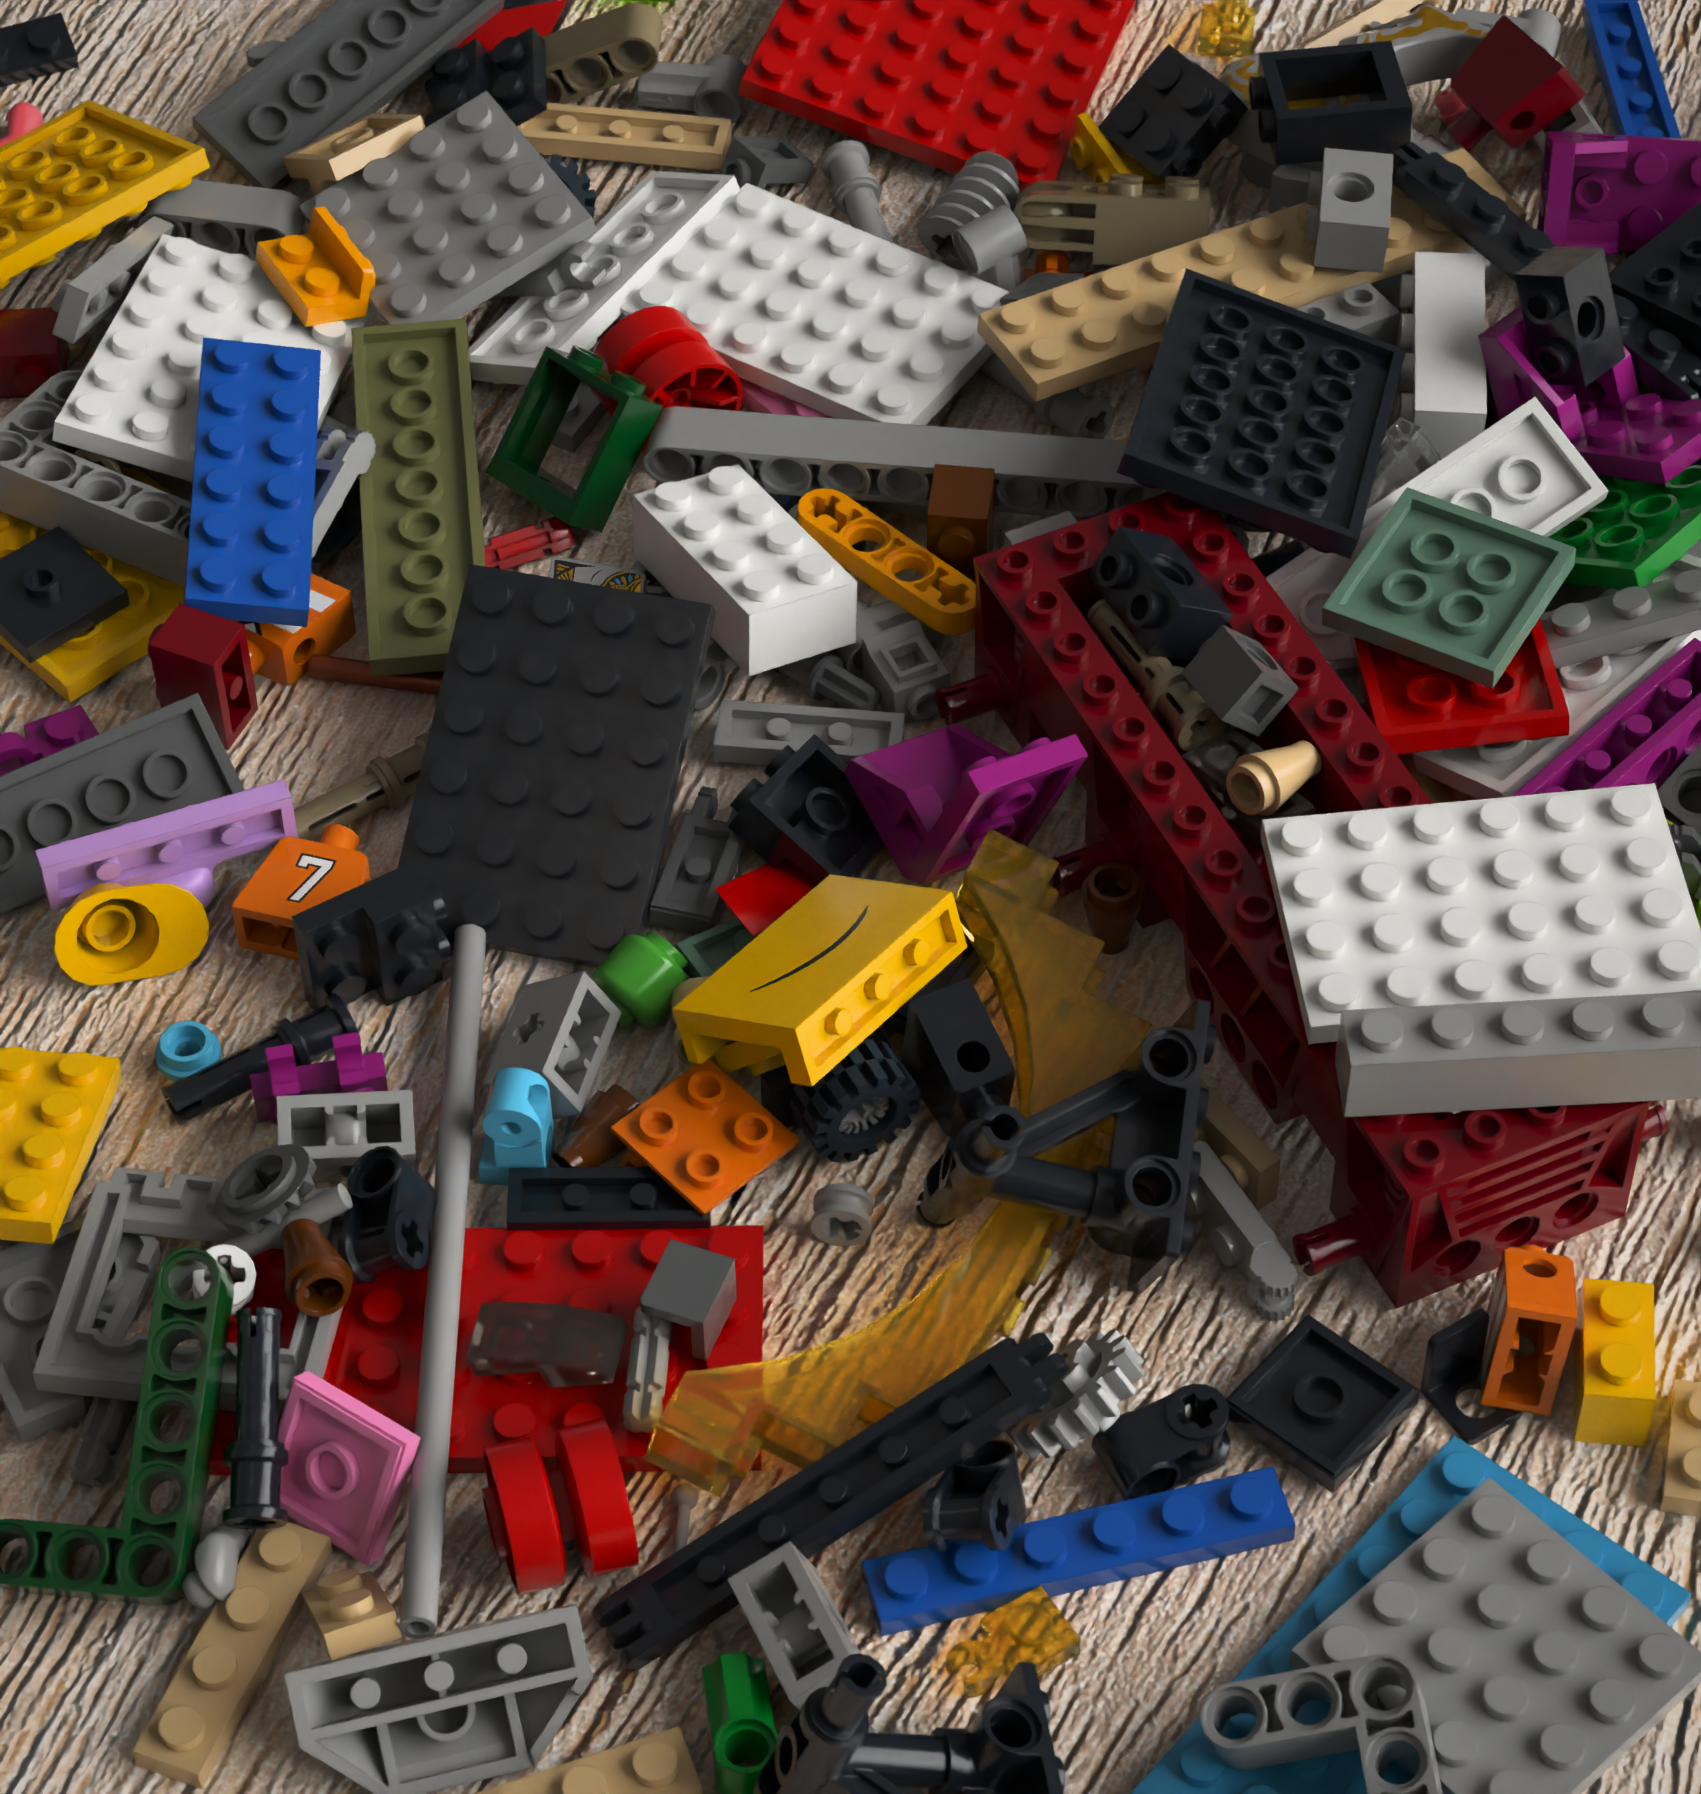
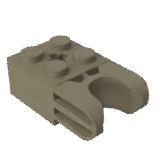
M1110 174L1109 183L1041 180L1028 184L1020 192L1013 213L1021 224L1026 237L1027 247L1093 252L1092 264L1123 265L1207 236L1210 188L1199 187L1198 178L1185 176L1166 177L1165 185L1143 184V176L1136 174Z

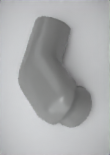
M221 1523L199 1541L194 1556L197 1570L186 1574L182 1583L184 1594L194 1606L209 1608L217 1599L225 1601L235 1588L238 1556L246 1549L249 1542L247 1529L231 1528Z

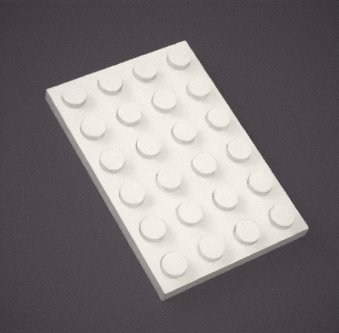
M746 183L710 221L620 308L622 314L618 317V321L648 307L668 306L675 308L691 321L705 337L709 345L720 354L740 378L832 418L926 425L993 355L994 351L977 332L978 314L1000 307V298L1009 293V291Z
M162 234L54 422L52 441L192 482L203 337L321 350L318 433L353 362L351 328L371 326L376 311L368 303L366 316L305 327L256 261L241 254H229L199 245L188 238H175Z
M1655 783L1262 819L1260 837L1308 1044L1338 1041L1341 1010L1701 991V929Z

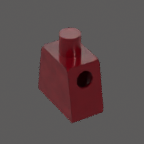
M1503 15L1451 80L1450 88L1465 104L1467 109L1446 129V132L1468 153L1491 131L1510 148H1519L1578 103L1586 94L1562 64L1507 16Z

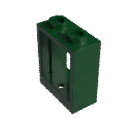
M576 345L572 346L569 353L546 346L486 473L566 524L602 533L663 406L643 395L646 384L618 370H614L612 375L603 371L601 368L605 360L598 355ZM581 381L618 402V405L576 490L540 466Z

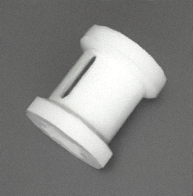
M226 1244L213 1246L206 1250V1252L214 1257L222 1266L230 1267L232 1278L237 1280L243 1279V1282L233 1284L234 1297L231 1316L236 1315V1311L242 1309L253 1298L256 1279L254 1262L245 1251L237 1246ZM195 1270L193 1272L192 1290L195 1300L203 1296L209 1289L210 1283L204 1282V1280H211V1273L208 1270Z

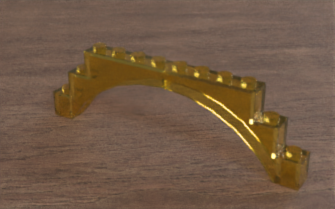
M989 829L964 874L955 903L962 928L991 977L1013 1042L1019 1112L1026 1119L1112 1076L1146 1038L1152 1023L1095 996L1106 971L1095 967L1105 942L1050 915L1060 894V891L1050 887L1059 862ZM1114 1118L1034 1158L1090 1170L1093 1165H1097L1104 1151L1094 1146L1093 1143L1099 1132L1109 1137L1112 1136ZM999 1200V1203L961 1256L915 1298L856 1333L782 1359L686 1371L655 1425L644 1460L719 1498L733 1474L745 1480L761 1449L801 1469H805L989 1349L996 1333L1005 1338H1010L1027 1303L1015 1296L1022 1282L1033 1287L1036 1286L1053 1250L1043 1246L1042 1243L1048 1231L1061 1236L1071 1215Z

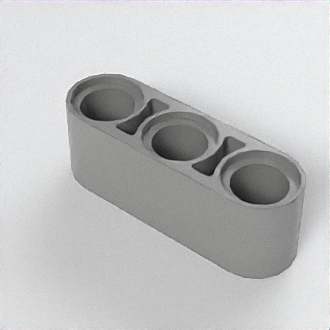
M192 179L188 186L180 190L165 192L147 202L148 205L143 210L139 219L138 228L151 217L156 216L174 224L171 233L172 237L188 238L199 245L229 254H241L255 261L258 242L283 238L287 235H300L306 219L299 207L303 202L291 192Z

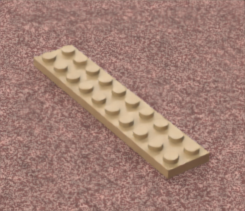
M1464 148L1441 155L1449 162L1460 166L1470 179L1489 194L1502 199L1512 212L1525 221L1527 212ZM1392 182L1390 229L1383 273L1313 266L1315 243L1304 242L1307 209L1308 207L1317 206L1307 205V202L979 313L977 332L1036 402L1155 360L1186 268L1289 307L1297 308L1367 281L1372 284L1413 269L1415 251L1460 253L1472 247L1399 190Z

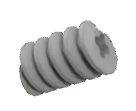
M991 152L975 153L967 159L964 167L957 172L954 180L948 184L944 193L935 201L933 208L925 214L923 221L918 224V236L923 246L936 259L949 267L967 270L954 247L952 240L953 230L1002 204L1006 205L1012 212L1014 211L1020 190L1017 187L1019 183L1018 174L1011 161Z

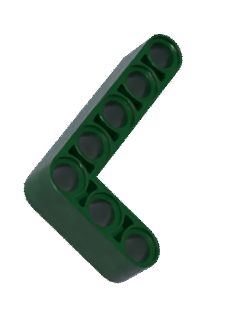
M196 1247L180 1248L170 1253L164 1259L157 1274L121 1528L1 1519L0 1556L3 1548L14 1539L25 1538L28 1545L26 1562L19 1570L4 1574L0 1566L1 1587L19 1593L155 1606L171 1605L185 1596L182 1588L183 1579L186 1574L196 1570L194 1556L200 1541L234 1297L233 1281L228 1271L205 1250ZM205 1269L210 1271L211 1283L206 1293L196 1300H183L181 1297V1285L187 1275L195 1270ZM188 1339L199 1340L201 1354L194 1366L185 1371H174L171 1367V1355L176 1346ZM175 1410H188L191 1415L189 1431L176 1442H164L161 1437L163 1420L169 1413ZM167 1480H177L181 1487V1496L178 1504L166 1514H154L151 1509V1496L155 1488ZM86 1545H96L99 1551L97 1569L86 1579L75 1581L70 1573V1562L73 1555L78 1549ZM166 1551L171 1563L168 1576L155 1587H144L140 1574L143 1562L149 1555L155 1552Z

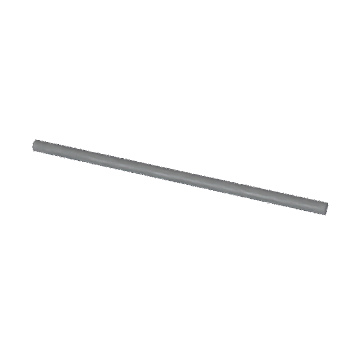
M465 924L458 927L454 933L434 1183L436 1204L431 1221L415 1434L421 1438L412 1463L399 1624L401 1633L414 1639L432 1636L436 1632L486 948V932L483 928L474 924Z

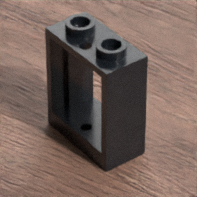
M1391 40L1258 53V76L1249 77V100L1251 109L1259 110L1258 130L1260 141L1262 144L1270 143L1276 165L1323 161L1324 148L1385 153L1410 142L1413 106ZM1366 93H1368L1370 102L1292 110H1289L1287 101Z

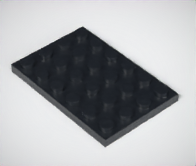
M1186 268L1117 473L1132 478L1136 483L1144 487L1159 488L1189 499L1203 509L1219 510L1246 520L1260 530L1275 531L1305 542L1319 552L1334 553L1351 559L1360 538L1406 350Z
M469 564L398 863V868L409 864L424 885L432 883L439 891L446 906L447 918L436 924L442 929L448 941L454 942V933L458 927L465 924H474L485 930L486 948L597 968L624 936L629 934L644 936L716 615L712 604Z

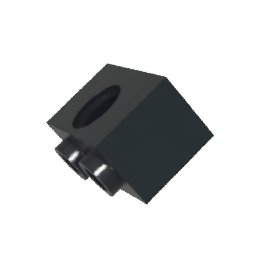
M1554 246L1514 274L1533 366L1548 384L1586 387L1625 358L1604 248Z
M1119 526L1087 574L1088 578L1147 654L1191 661L1197 655L1201 645L1212 637L1221 625L1227 626L1234 615L1176 541L1169 536Z

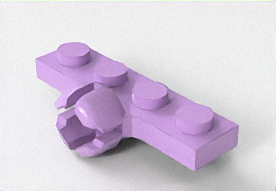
M283 779L203 803L189 805L182 809L140 821L129 822L119 827L77 839L66 840L56 845L35 850L44 891L51 910L72 905L74 899L85 889L100 883H119L124 886L148 883L173 884L190 891L203 904L205 909L215 893L213 870L217 864L227 859L275 846L280 839L288 836L298 838L292 797Z

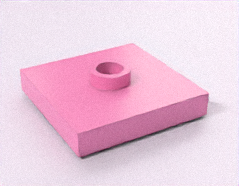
M309 1371L293 1377L278 1426V1441L284 1443L285 1450H288V1464L281 1467L280 1508L287 1511L288 1518L307 1529L330 1536L331 1543L365 1565H371L383 1557L421 1437Z

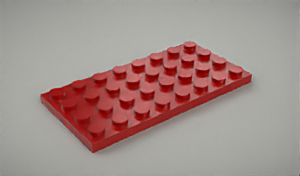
M763 1225L711 1226V1228L518 1231H507V1228H465L448 1473H486L483 1447L530 1436L538 1447L546 1472L557 1470L554 1449L556 1429L599 1418H604L607 1423L622 1472L762 1471ZM673 1239L734 1258L737 1299L707 1361L692 1356L691 1328L672 1322L671 1342L668 1344L670 1352L665 1396L662 1399L663 1414L661 1427L651 1434L643 1431L635 1433L628 1431L623 1424L624 1417L622 1413L624 1396L628 1389L626 1380L631 1339L634 1337V1314L636 1309L641 1306L640 1298L669 1240ZM271 1248L251 1259L254 1262L256 1271L253 1298L243 1308H251L252 1316H257L256 1307H268L282 1311L280 1348L289 1349L300 1310L291 1305L285 1295L283 1249ZM428 1260L422 1269L405 1271L399 1267L378 1273V1276L369 1283L356 1284L353 1282L349 1299L342 1309L323 1378L326 1382L414 1434ZM231 1277L233 1284L243 1282V1279L237 1280ZM233 1315L230 1318L227 1342L235 1343L237 1347L238 1321L236 1320V1315ZM218 1410L209 1476L230 1475L231 1467L224 1464V1451L227 1450L230 1442L235 1441V1412ZM278 1416V1426H279L280 1419H281V1417H279V1416Z

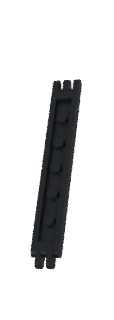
M1407 142L1398 148L1385 152L1386 154H1393V184L1515 282L1514 274L1556 246L1544 232L1531 227L1512 212L1502 199L1489 194L1470 179L1460 166L1449 162L1439 153H1427L1414 142ZM1612 290L1623 346L1631 354L1636 378L1662 399L1677 401L1701 399V360L1682 346L1680 340L1675 335L1662 330L1639 312L1633 302L1619 296Z
M1042 1332L1034 1334L1019 1345L1013 1338L1001 1340L600 1601L593 1608L592 1614L601 1627L611 1626L606 1632V1637L613 1648H625L620 1654V1659L626 1669L632 1672L643 1668L739 1605L740 1603L727 1580L728 1578L788 1542H791L807 1559L811 1558L1046 1404L1052 1397V1391L1049 1386L1061 1379L1069 1369L1068 1364L1059 1353L1049 1355L1053 1350V1344L1046 1334Z

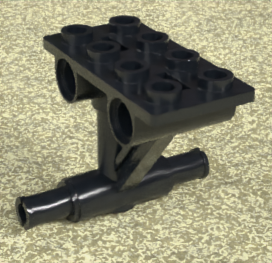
M1197 998L1171 1027H1160L1152 1030L1112 1076L1026 1119L1017 1109L1008 1105H998L991 1108L983 1118L967 1123L956 1137L949 1139L944 1153L927 1171L923 1182L924 1190L917 1198V1201H921L916 1206V1213L919 1219L928 1227L942 1229L950 1226L956 1218L971 1214L985 1197L1080 1217L1081 1224L1087 1226L1092 1240L1100 1248L1131 1257L1128 1291L1143 1293L1159 1276H1164L1168 1268L1179 1257H1185L1192 1239L1193 1219L1192 1217L1185 1216L1187 1192L1191 1193L1194 1190L1201 1168L1200 1152L1193 1151L1195 1128L1202 1126L1209 1103L1208 1088L1201 1087L1203 1064L1207 1065L1210 1062L1217 1037L1216 1025L1208 1024L1211 1002ZM1114 1118L1108 1167L1095 1164L1090 1170L1034 1158Z
M856 1653L844 1658L830 1685L818 1688L812 1692L791 1725H784L781 1728L775 1750L754 1783V1794H907L898 1787L928 1788V1794H1064L1065 1769L1062 1760L1055 1756L1049 1730L1050 1702L1046 1692L1040 1689L1034 1663H1017L995 1697L985 1704L969 1729L937 1727L930 1735L868 1732V1710L876 1698L881 1696L887 1685V1679H880L886 1672L884 1667L873 1657Z

